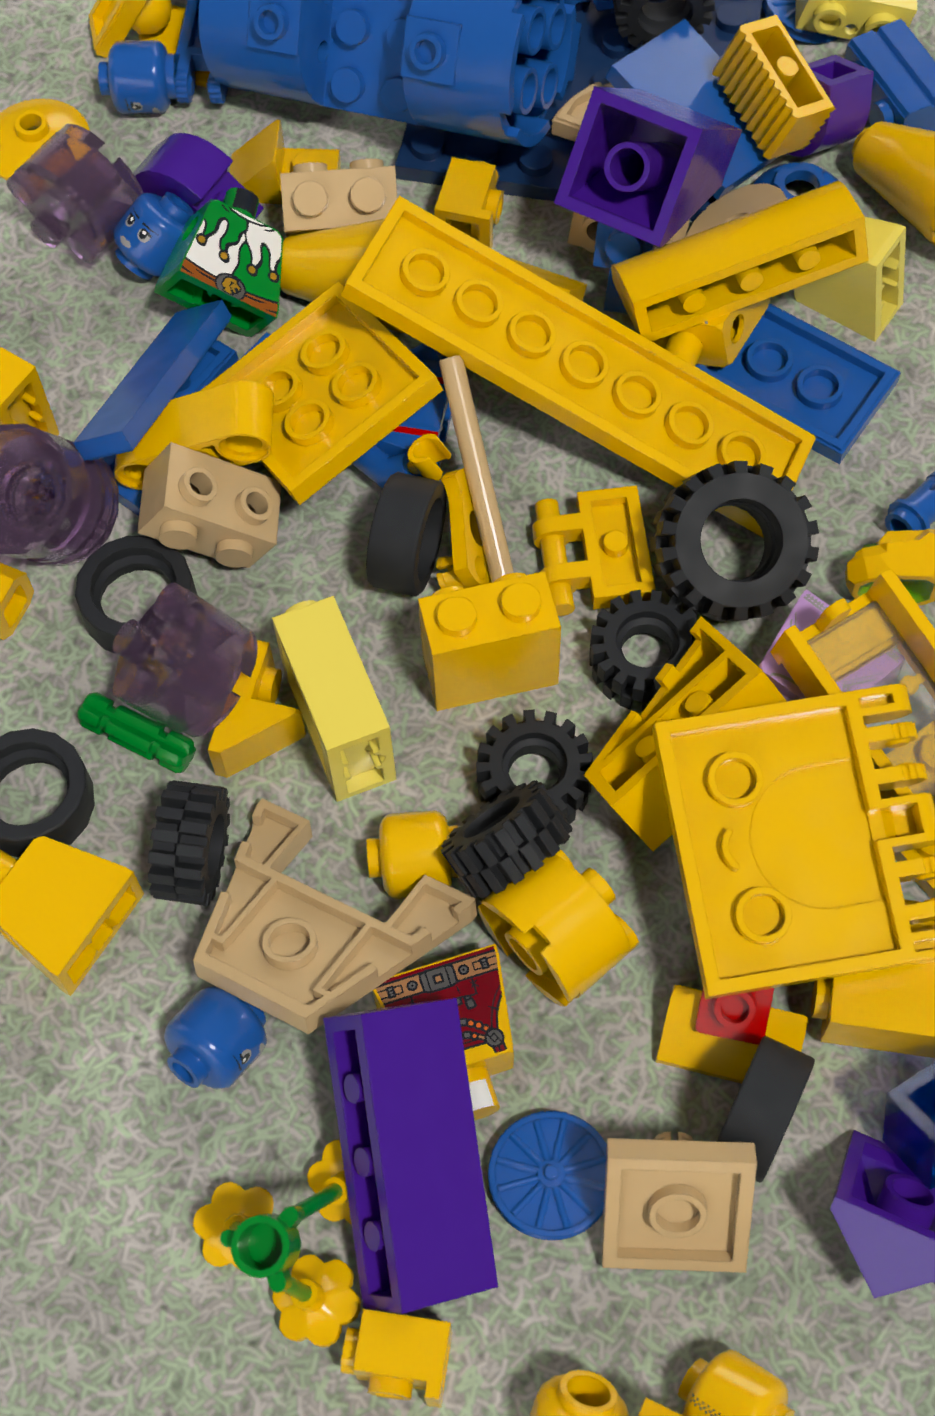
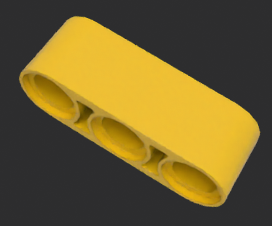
M239 380L171 399L135 449L116 454L115 479L128 488L142 490L145 468L171 442L238 466L266 459L271 454L274 393L262 383Z

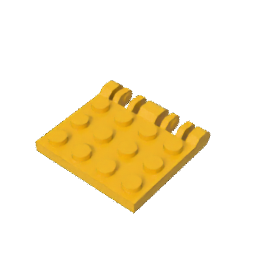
M890 684L654 723L652 733L705 1000L911 964L935 962V929L912 933L910 925L935 921V898L905 905L900 882L935 879V856L896 862L893 853L935 845V807L932 794L917 793L881 799L880 791L904 788L927 780L925 764L907 762L891 767L874 769L870 751L887 747L898 748L909 744L911 741H915V739H918L915 722L905 721L867 728L864 725L895 720L911 714L912 708L905 684Z

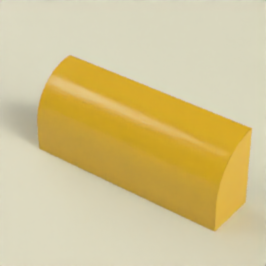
M835 181L669 243L663 247L613 264L611 266L613 283L636 332L653 342L869 261L865 216L847 187L841 181Z

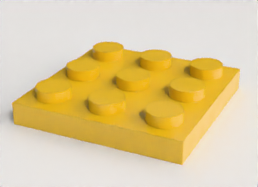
M339 281L202 389L205 390L233 381L247 380L262 383L274 393L271 454L260 462L299 505L443 391L436 375L373 314L341 296L344 286Z

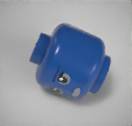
M157 40L115 42L110 48L108 61L99 62L98 81L101 95H111L115 109L122 114H157L166 112L170 106L171 99H177L175 73H177L178 60L176 54H168L166 47Z
M166 192L163 197L153 193L140 194L113 230L114 241L118 247L115 250L117 258L125 267L141 278L151 280L153 276L160 277L186 222L194 215L193 210L184 200L171 192Z
M218 987L201 989L166 1026L164 1039L167 1049L171 1054L167 1059L170 1070L180 1081L192 1088H197L200 1084L214 1089L229 1088L262 1054L267 1044L264 1028L266 1017L264 1012Z

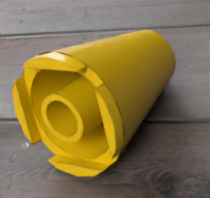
M884 121L876 122L869 128L861 131L854 141L852 147L854 171L935 246V131Z
M384 219L286 237L283 241L280 283L282 291L291 296L312 302L338 281L345 286V283ZM375 316L387 329L405 333Z

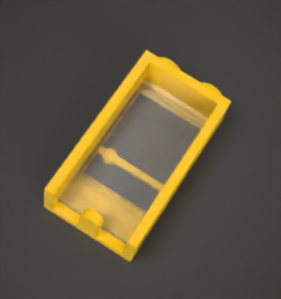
M889 568L882 572L869 590L849 603L844 598L839 599L827 607L814 624L802 631H799L796 625L785 630L770 653L778 665L783 664L805 698L890 684H905L912 713L895 720L864 725L867 728L912 721V723L915 722L918 739L898 748L887 747L870 750L874 769L891 767L907 762L924 763L928 779L912 786L880 791L881 799L917 793H931L935 807V628L893 569Z

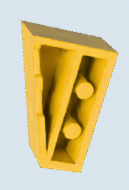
M700 616L690 630V633L696 640L677 666L666 663L655 677V680L661 687L641 715L638 712L630 711L584 774L608 804L652 851L673 835L652 733L654 723L787 701L764 671L702 616Z

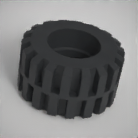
M732 461L724 465L719 463L685 479L679 487L671 490L663 500L666 504L662 510L656 512L652 524L657 526L655 536L650 538V551H656L657 564L652 566L656 577L662 576L668 585L664 588L666 593L671 598L674 595L682 600L684 603L683 609L688 610L691 607L696 614L707 616L706 619L714 621H744L762 618L773 614V610L777 607L787 606L796 598L793 593L796 588L806 586L812 575L806 571L808 563L815 562L818 558L819 547L811 546V535L819 534L817 520L808 522L805 510L812 506L806 495L797 497L792 492V488L796 483L787 475L777 478L772 475L774 468L762 463L756 466H749L748 461ZM723 506H735L748 512L757 521L763 534L764 552L761 562L756 570L744 579L728 580L720 576L708 565L702 552L701 532L703 525L710 513Z

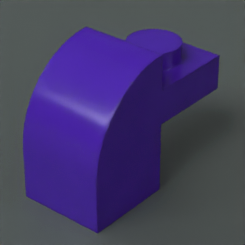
M832 55L808 63L836 109L830 113L831 116L824 120L825 124L819 127L821 130L814 134L816 137L810 140L809 145L790 152L788 155L805 157L857 137L863 130L869 117L874 71L838 55Z
M188 133L172 134L156 145L125 182L137 196L142 193H153L163 197L166 192H171L184 200L191 207L194 214L210 199L224 202L228 189L244 188L226 170L233 162L227 154L205 139ZM260 203L258 205L255 219L264 209V207Z

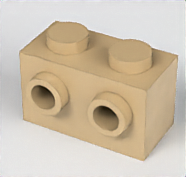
M369 158L350 162V169L327 170V165L324 163L308 162L294 165L293 173H280L284 232L286 237L386 218L398 198L395 166H384L383 160Z
M171 442L144 470L137 533L157 539L163 545L172 549H188L215 558L217 562L227 567L250 568L277 544L281 484L269 476Z

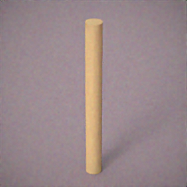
M460 355L440 360L439 365L492 583L503 575L514 573L465 364Z

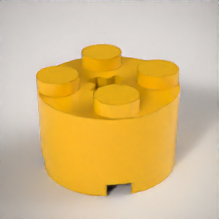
M560 850L553 857H546L543 860L544 865L538 870L534 871L531 869L525 873V879L515 885L513 882L508 883L505 890L497 894L492 891L481 902L482 904L478 906V912L489 933L508 957L514 952L530 969L525 975L529 981L551 1001L566 1007L572 1000L583 995L637 947L639 940L630 926L622 918L614 914L608 906L616 899V896L605 879L592 868H587L580 874L574 868L567 855Z

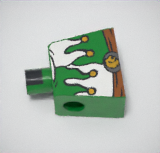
M231 188L226 191L224 202L210 199L186 222L155 285L154 293L187 309L222 299L232 316L226 327L246 337H253L277 319L280 300L283 238L278 230L255 219L259 205L258 197L247 189Z

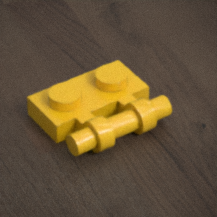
M637 485L577 492V513L560 515L559 504L555 499H542L535 504L537 521L532 525L535 547L541 549L544 568L540 572L545 571L558 616H565L574 612L573 592L578 589L590 588L593 610L610 608V601L619 595L626 605L629 603L630 591L641 590L642 601H650L651 590L656 589ZM582 541L585 560L568 562L565 545L569 542Z

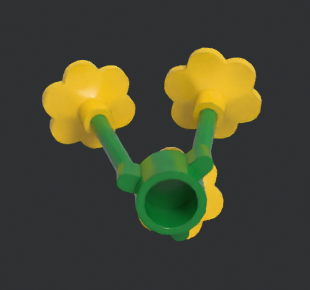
M335 1139L328 1143L323 1150L322 1160L312 1164L307 1174L308 1184L315 1194L294 1206L286 1207L280 1214H272L274 1200L269 1191L263 1187L255 1186L244 1190L235 1182H225L216 1187L211 1203L200 1207L193 1219L195 1232L204 1239L202 1253L206 1261L215 1267H222L232 1263L250 1277H267L269 1287L273 1291L272 1299L274 1305L281 1311L279 1328L283 1336L294 1342L308 1339L319 1347H329L336 1343L341 1335L342 1326L353 1322L361 1310L360 1297L351 1289L354 1274L349 1265L341 1260L324 1262L312 1254L304 1255L297 1259L301 1249V1238L297 1226L304 1219L319 1211L323 1218L328 1221L336 1222L345 1219L351 1224L340 1139Z

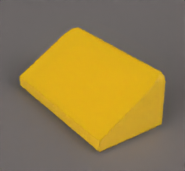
M673 985L656 1063L742 1084L759 1045L699 1033L696 1030V1019L702 990L682 985ZM771 1007L765 1036L801 1052L809 1018L801 1014Z

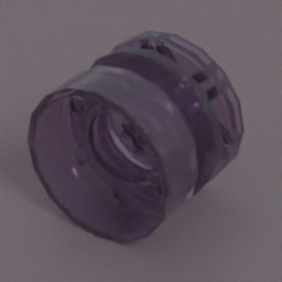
M25 423L0 425V554L18 559H26L35 563L39 562L48 566L74 565L88 558L110 537L119 514V488L110 466L102 458L84 461L73 444L74 441Z

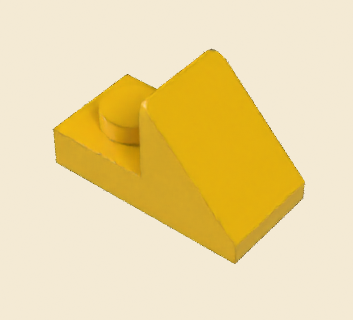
M277 119L231 154L233 162L230 165L229 173L245 189L253 192L258 197L260 204H282L280 173H293L294 165L308 162L324 163L327 165V170H338L341 166L340 150L285 148L281 120Z
M246 637L244 639L208 747L215 775L228 778L299 741L306 735L301 711L293 707L275 704L281 686L282 671L279 668H275L269 642Z

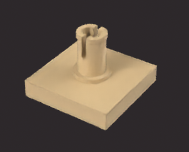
M671 1132L660 1133L653 1140L607 1138L602 1268L746 1273L757 1167L755 1144L694 1141L690 1135L678 1132L677 1140H671Z

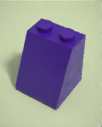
M594 86L554 204L655 246L663 247L721 187L742 129L640 89Z

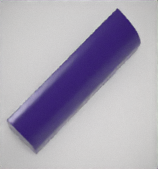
M457 998L398 1005L323 1018L363 1309L404 1314L497 1288L498 1280Z

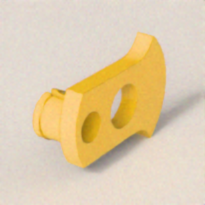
M462 468L447 472L443 475L441 481L446 489L449 501L452 556H443L437 559L436 568L438 570H448V572L436 574L441 589L449 586L469 588L491 583L465 470Z

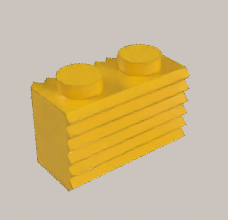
M777 15L741 25L712 72V75L719 77L717 84L724 86L723 93L727 95L729 102L736 105L734 111L741 114L740 120L747 123L746 129L752 132L751 138L757 143V148L764 150L763 157L769 160L809 145L810 140L816 137L814 134L821 130L819 127L825 124L824 120L831 116L830 113L836 109Z

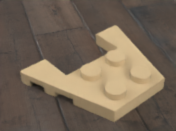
M262 798L253 812V827L247 842L241 841L234 858L236 869L227 891L220 892L193 958L197 977L306 1034H310L324 1024L323 1018L336 1016L470 924L477 916L476 898L424 875L389 920L381 922L282 874L311 840L310 820Z

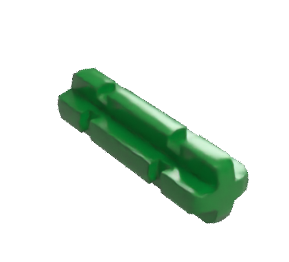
M98 692L88 694L80 705L77 717L82 727L98 735H102L105 731V733L109 734L108 740L149 760H153L156 757L159 759V765L175 773L184 772L194 758L196 748L191 738L175 730L167 733L164 731L165 725L124 705L115 707L113 706L114 700Z

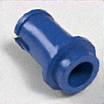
M935 471L928 475L926 480L906 499H897L889 505L888 515L885 518V526L888 531L931 529L930 525L935 522Z

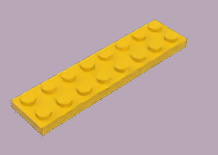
M400 195L357 263L341 293L343 298L446 357L460 355L467 369L675 488L679 487L685 479L708 467L719 463L724 465L732 461H748L749 466H756L760 463L774 468L772 475L777 478L787 475L796 483L816 439L815 435ZM723 506L715 510L763 537L757 521L745 510L735 506Z

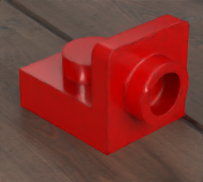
M702 987L696 1019V1030L707 1035L759 1045L762 1037L766 1034L775 988L705 1000Z

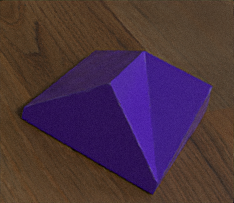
M853 1130L830 1210L874 1299L931 1282L935 1283V1164Z

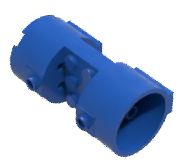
M565 0L199 1V36L207 68L217 82L223 86L523 147H533L545 137L550 129L549 120L544 119L548 108L552 105L554 99L563 100L568 81L574 80L581 23L576 22V6L565 4Z

